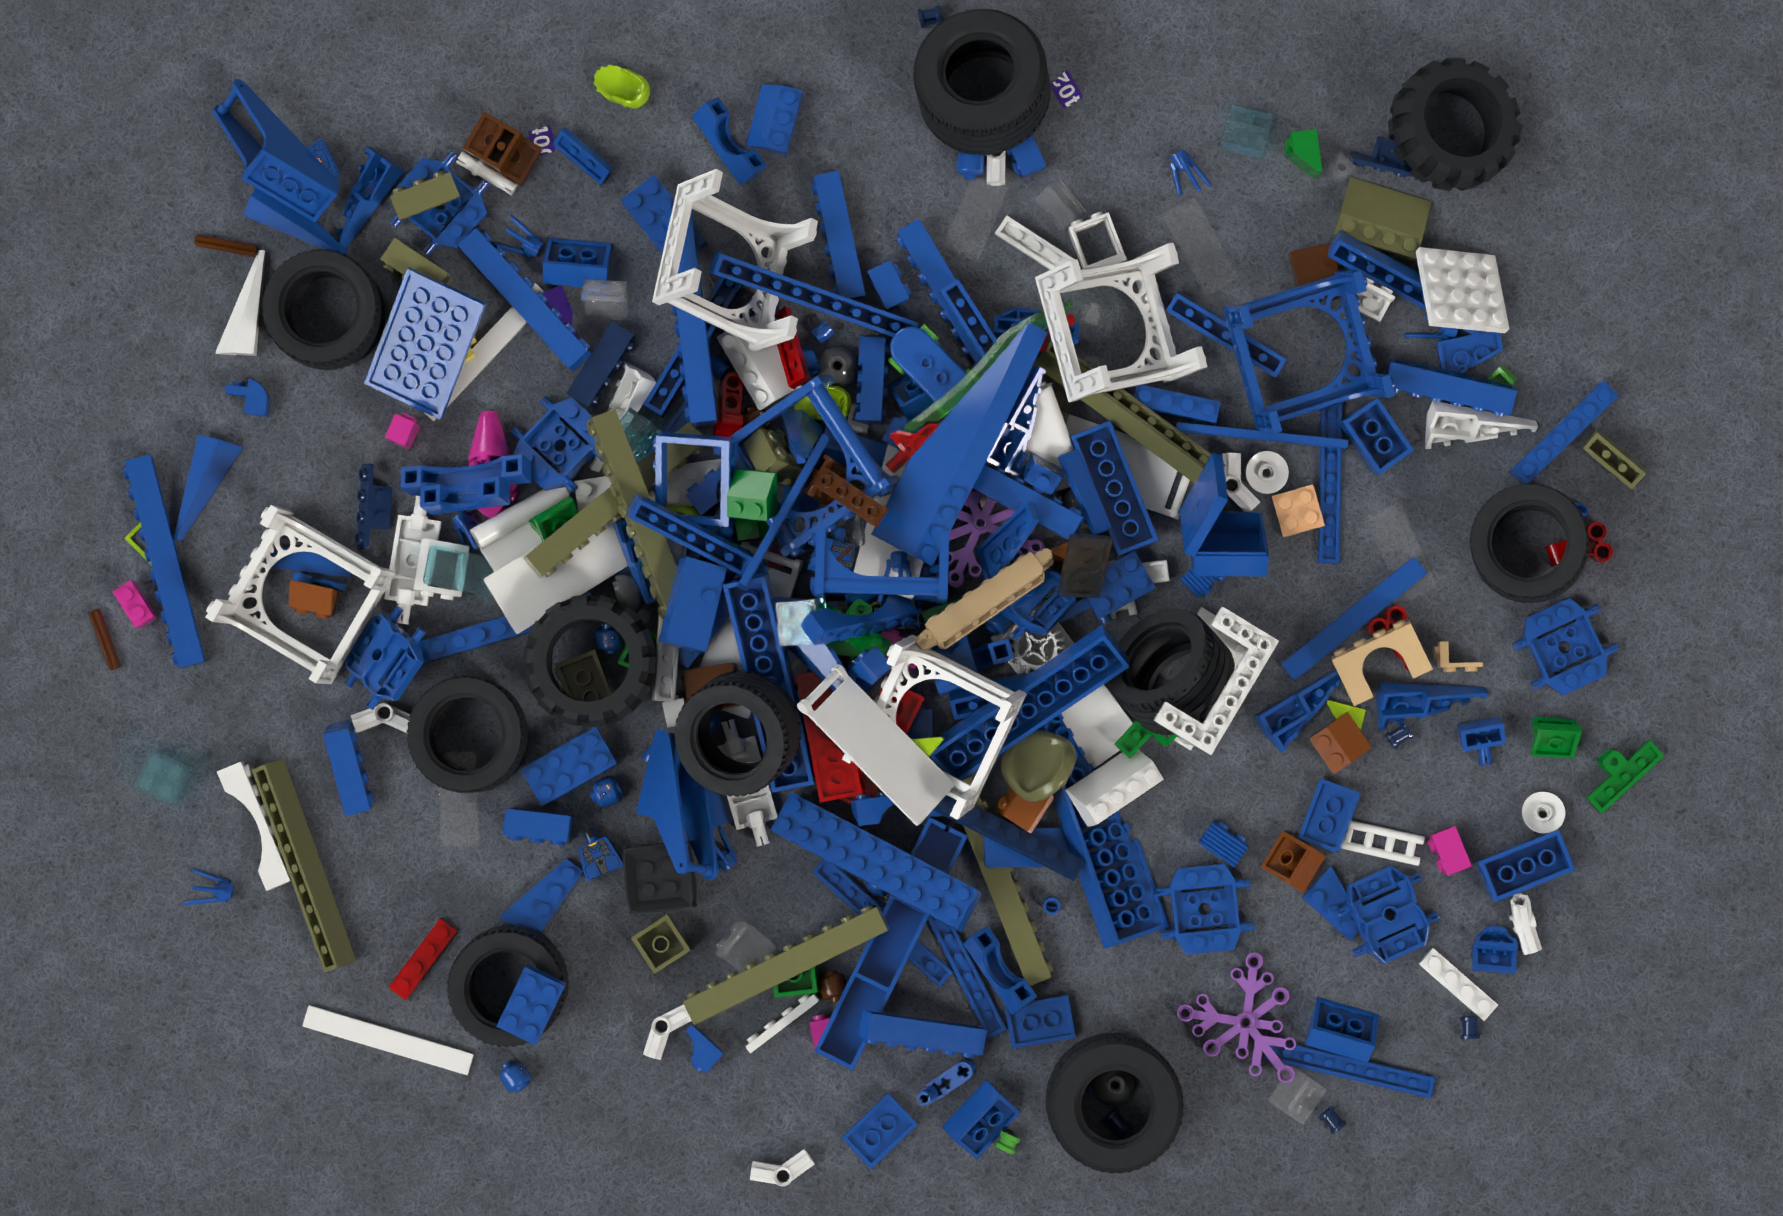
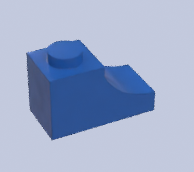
M692 1023L686 1030L694 1046V1053L690 1058L693 1061L691 1065L700 1073L702 1070L707 1073L724 1052Z

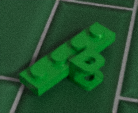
M820 599L817 600L811 611L827 608L844 614ZM856 599L846 614L866 615L872 613V606L861 599ZM878 633L865 634L860 637H851L844 640L861 651H864L866 648L870 651L876 646L884 656L892 645V641Z
M1136 720L1114 745L1130 759L1150 736L1161 745L1168 746L1178 735L1174 734L1170 735V738H1165L1164 735L1146 730Z
M1647 740L1628 759H1625L1618 751L1607 749L1597 758V763L1608 777L1585 798L1602 814L1657 764L1664 755L1651 740Z

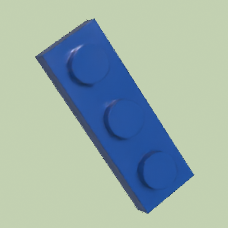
M566 127L560 131L552 144L600 185L607 180L614 167Z

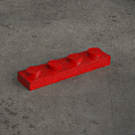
M784 306L774 316L779 320L791 316L792 312L790 308ZM797 332L794 339L777 344L787 383L792 389H796L810 379Z
M440 918L388 988L404 1000H407L458 930Z

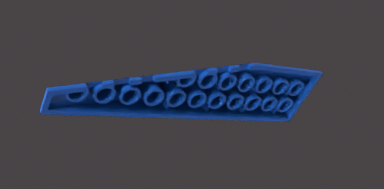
M1028 322L1015 336L1010 345L996 358L997 360L955 405L950 414L942 420L937 429L923 442V445L917 452L915 451L910 457L885 506L889 511L885 514L877 528L874 527L871 535L931 566L934 564L940 552V531H951L1004 427L1048 332Z
M1059 714L1038 729L1063 736L1072 743L1075 749L1076 761L1068 781L1053 796L1070 852L1084 860L1078 875L1104 949L1169 927L1159 896L1156 897L1155 885L1141 845L1137 839L1132 841L1128 832L1131 828L1118 813L1120 810L1099 824L1087 827L1065 791L1095 771V769L1086 760L1085 752L1081 746L1078 747L1072 737L1074 736L1070 728L1066 727L1063 722L1064 717L1062 714Z

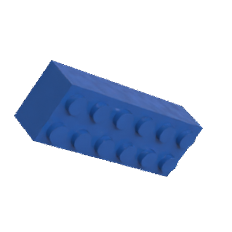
M1111 420L1072 435L1071 440L1074 448L1080 454L1112 526L1107 533L1117 558L1158 542L1159 539Z

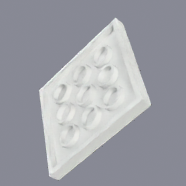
M1419 247L1416 250L1429 326L1506 333L1509 330L1495 255Z

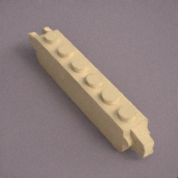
M1044 548L1034 555L1030 551L1026 555L1019 556L1012 565L1003 567L996 576L984 580L980 587L974 591H968L958 602L949 604L945 611L930 617L925 624L926 629L915 638L916 644L922 650L930 649L936 645L939 649H947L1044 582V571L1054 563L1051 550Z

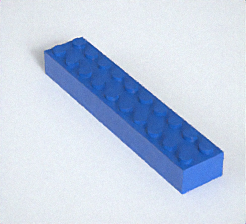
M665 208V215H661L664 231H668L673 208ZM692 210L678 274L693 268L700 270ZM700 277V282H699V286H698V291H697V292H694L693 294H695V295H697V296L703 298L702 284H701V277ZM672 305L674 316H678V321L674 322L675 333L677 337H680L681 343H677L678 356L680 359L683 358V364L679 365L682 380L686 381V386H682L683 398L685 401H688L689 406L685 407L686 420L688 423L691 422L693 427L719 424L706 321Z
M769 573L754 574L744 590L738 587L742 577L726 580L723 584V589L743 672L745 670L749 672L754 671L776 681L791 696L797 708L799 700ZM799 709L798 715L800 716V729L802 730L801 741L799 742L800 747L797 749L798 752L791 764L770 783L772 793L813 785L816 781L802 713ZM754 714L764 756L767 747L766 732L761 721Z
M1103 625L1009 688L1013 692L1021 690L1027 693L998 756L1130 667L1128 656ZM988 702L939 735L938 737L945 739L931 754L930 758L942 771L961 781L978 770L1000 725V721L995 719L1000 707Z
M792 792L771 828V831L776 835L961 933L982 895L977 889Z

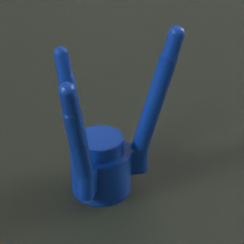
M1185 150L1179 151L1170 157L1172 163L1169 166L1172 170L1179 196L1182 195L1177 169L1179 172L1186 171L1197 192H1200L1201 188L1190 170L1191 166L1208 187L1212 186L1207 177L1194 163L1191 155H1187Z
M511 215L510 219L530 237L524 238L509 228H506V232L522 241V248L525 250L490 242L495 247L499 245L504 250L524 255L527 258H530V256L536 258L544 243L540 241V237L534 235L518 219Z
M1438 327V331L1441 334L1405 333L1404 337L1439 338L1445 340L1448 337L1455 338L1458 329Z
M467 511L460 512L452 520L461 544L467 546L463 535L465 533L473 548L478 549L470 529L474 527L473 523L476 526L481 523L474 514L469 515ZM468 552V563L470 566H473L470 552Z
M903 551L891 552L890 559L886 560L884 576H889L892 568L894 572H898V577H903L905 570L907 577H912L908 554ZM879 594L878 602H882L884 594Z
M719 827L718 830L728 852L726 850L721 852L715 844L718 855V869L726 872L738 862L735 859L737 854L732 849L722 827Z
M195 868L192 870L196 874L220 882V884H215V888L192 886V889L214 892V896L218 897L183 901V905L213 902L226 903V900H232L234 883H229V879L220 878Z

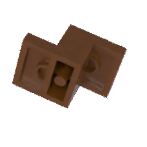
M483 112L463 146V150L482 160L486 166L521 186L543 150L540 146L524 138L521 132L486 112Z

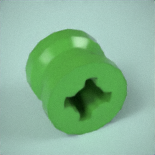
M1001 1130L1000 1140L995 1143V1147L1014 1155L1016 1152L1015 1146L1020 1143L1021 1138Z

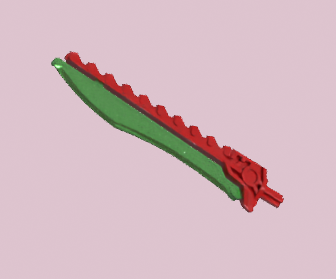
M1072 301L1063 303L1065 312L1071 308ZM1044 310L1024 319L1002 334L980 362L955 387L912 421L908 422L905 425L904 431L898 430L890 434V438L894 440V443L900 449L885 464L893 474L910 459L915 451L917 452L923 445V442L937 429L939 424H927L915 434L912 432L927 421H939L953 409L1028 322L1045 330L1048 324ZM1070 313L1066 318L1068 326H1073L1075 320L1073 314ZM1049 331L1039 352L1046 351L1049 346L1047 341L1052 340Z

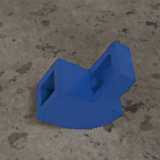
M248 379L247 387H245V383L233 382L232 385H226V394L246 397L245 414L262 417L269 416L270 396L263 385L252 379Z

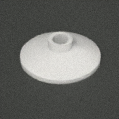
M1272 451L1257 453L1249 460L1246 467V478L1249 485L1257 492L1263 494L1279 491L1286 484L1289 475L1286 461L1279 454ZM1264 469L1270 471L1269 477L1263 476L1262 472Z
M1537 792L1525 800L1522 807V817L1525 824L1531 830L1547 834L1561 827L1565 819V807L1556 795L1549 792ZM1539 812H1545L1546 817L1541 818L1539 816Z

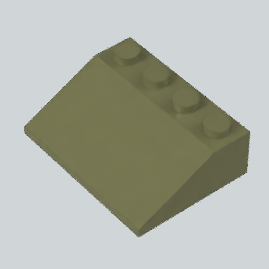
M1350 177L1332 238H1335L1338 231L1341 230L1381 253L1414 262L1417 258L1416 250L1420 247L1431 201Z

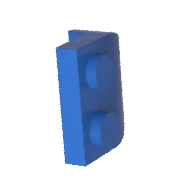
M1486 927L1477 935L1473 943L1472 971L1515 974L1517 971L1516 951L1518 949L1516 938H1513L1507 932V929L1503 927Z

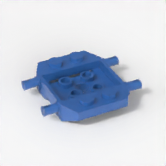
M452 152L441 162L421 158L396 187L405 186L408 189L414 186L412 182L425 178L426 181L434 178L433 174L445 170L446 173L450 172L454 179L460 198L447 202L444 210H437L434 207L407 218L431 238V241L422 249L427 255H430L437 246L458 249L457 245L488 214L482 199V193L490 184L483 179L476 188L472 189L450 170V165L458 158ZM396 215L390 223L397 228L402 221Z
M544 396L543 398L548 404L543 399H541L540 403L548 411L526 434H523L518 427L513 428L518 434L513 430L510 431L518 440L513 455L523 454L531 462V477L545 491L567 487L573 493L575 490L570 485L576 490L578 489V486L572 479L577 475L581 466L591 461L595 456L598 457L594 448L596 443L593 436L589 435L586 427L588 424L587 420L592 418V416L572 397L558 403H553L547 396ZM563 418L569 425H571L589 444L586 445L584 442H582L561 421V419ZM566 442L565 449L557 451L558 444ZM536 447L561 472L558 474L533 448Z
M1022 551V555H1023V554L1026 555V554H1028V552H1027V551ZM1018 552L1014 556V559H1017L1020 556ZM1011 561L1007 567L1012 565L1014 562ZM1046 569L1044 571L1045 579L1043 583L1000 612L1018 625L1016 630L1011 633L1015 640H1019L1025 632L1047 635L1076 604V598L1070 585L1072 580L1077 577L1073 570L1062 576L1056 571ZM1056 587L1057 590L1038 609V611L1033 616H1031L1030 614L1035 610V608Z
M1567 598L1525 618L1523 637L1512 643V647L1521 644L1513 648L1515 651L1528 647L1536 661L1542 676L1530 682L1531 686L1535 685L1532 687L1533 690L1547 685L1564 696L1606 676L1607 657L1619 651V647H1616L1618 646L1616 642L1605 648L1601 646L1589 620L1590 616L1601 612L1597 603L1586 609L1582 608L1572 599ZM1575 620L1574 623L1569 624L1557 631H1554L1542 638L1537 639V636H1540L1552 629H1555L1569 621ZM1566 641L1569 643L1570 650L1567 653L1560 652L1558 648L1560 642ZM1590 655L1593 657L1557 675L1553 673Z
M397 605L390 616L387 614L386 616L382 614L373 616L347 657L346 668L351 674L344 683L352 688L357 679L361 680L373 695L366 704L371 710H374L382 699L398 701L424 663L419 642L426 631L418 627L413 637H410L397 624L398 618L404 611ZM395 661H398L397 664L395 665V667L393 668V670H392L391 673H390L391 667L393 666V664L395 663ZM387 678L383 685H381L382 680Z
M1225 864L1177 868L1168 887L1155 888V892L1164 891L1156 893V897L1171 896L1174 928L1172 930L1160 931V935H1163L1160 936V939H1176L1186 955L1234 950L1242 931L1255 930V926H1251L1255 925L1254 921L1239 922L1236 895L1238 888L1251 887L1250 883L1242 884L1250 882V878L1234 879ZM1224 886L1222 889L1181 893V890ZM1205 902L1210 905L1211 910L1207 915L1200 914L1198 908L1201 903ZM1228 925V928L1196 932L1185 931V929Z
M1388 866L1347 885L1346 905L1334 911L1338 913L1336 914L1338 918L1350 913L1364 942L1363 945L1352 949V953H1355L1353 954L1355 958L1369 953L1381 964H1385L1426 945L1430 928L1429 924L1440 918L1437 916L1438 913L1436 911L1425 916L1416 900L1412 884L1422 881V877H1418L1421 876L1419 872L1408 877L1393 866ZM1395 887H1399V890L1394 891L1364 906L1362 905V902H1365ZM1388 908L1394 912V918L1391 921L1387 920L1384 916ZM1415 923L1414 926L1378 942L1379 939Z

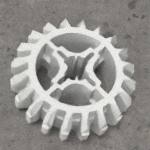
M1058 629L1055 632L1051 630L1048 633L1049 635L1042 639L1037 638L1032 633L1025 632L1024 634L1027 637L1029 646L1023 653L1020 650V641L1023 635L1019 640H1015V638L1010 636L1009 639L1015 641V644H1010L1011 648L1015 649L1013 656H1017V659L1013 660V664L1020 661L1022 664L1018 669L1022 670L1026 666L1028 667L1026 674H1030L1032 669L1035 671L1061 653L1059 652L1060 649H1066V645H1060L1059 643L1064 641L1065 637H1057V634L1061 633L1062 630ZM1046 640L1040 647L1041 652L1033 650L1028 653L1034 646V641L1041 643ZM1053 640L1054 653L1049 658L1045 647ZM1035 654L1044 663L1034 664L1027 661L1026 658Z

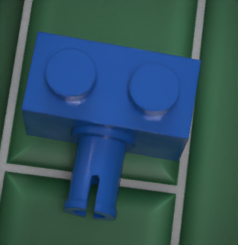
M1499 716L1457 724L1459 741L1463 751L1477 749L1480 766H1486V762L1488 765L1493 764L1491 746L1507 744L1504 724Z

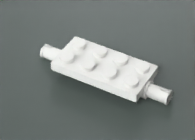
M416 496L414 513L411 516L398 515L389 568L396 574L386 589L384 598L385 600L397 601L398 606L404 610L397 623L409 625L411 606L414 604L428 606L429 596L420 595L421 591L414 590L422 539L439 541L442 523L441 521L430 520L426 517L427 512L420 508V496ZM433 550L427 586L432 584L437 550Z
M735 719L728 720L731 729H729L727 721L721 723L727 741L725 744L717 747L723 754L742 763L761 761L755 736L744 739L739 737ZM769 785L750 795H740L739 797L734 795L731 797L727 796L736 830L746 827L752 828L756 847L762 846L760 836L764 845L770 843L764 824L767 821L777 819L778 815Z

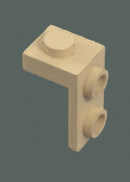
M1448 641L1437 642V646L1433 647V657L1437 659V668H1443V672H1456V668H1464L1465 672L1478 671L1477 667H1483V662L1449 663Z

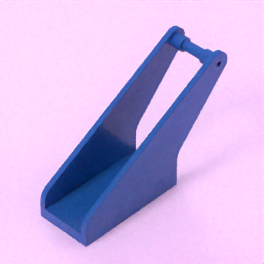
M235 79L232 83L231 94L225 102L216 105L212 112L244 162L241 179L311 221L316 222L338 194L339 183L337 179L244 81ZM237 98H240L264 136L263 147L229 113L231 105Z
M655 729L636 813L654 819L677 873L686 874L693 871L704 875L708 880H714L718 875L719 869L707 788L702 787L681 764L678 752L676 751L674 733ZM687 837L699 865L694 864L689 859Z

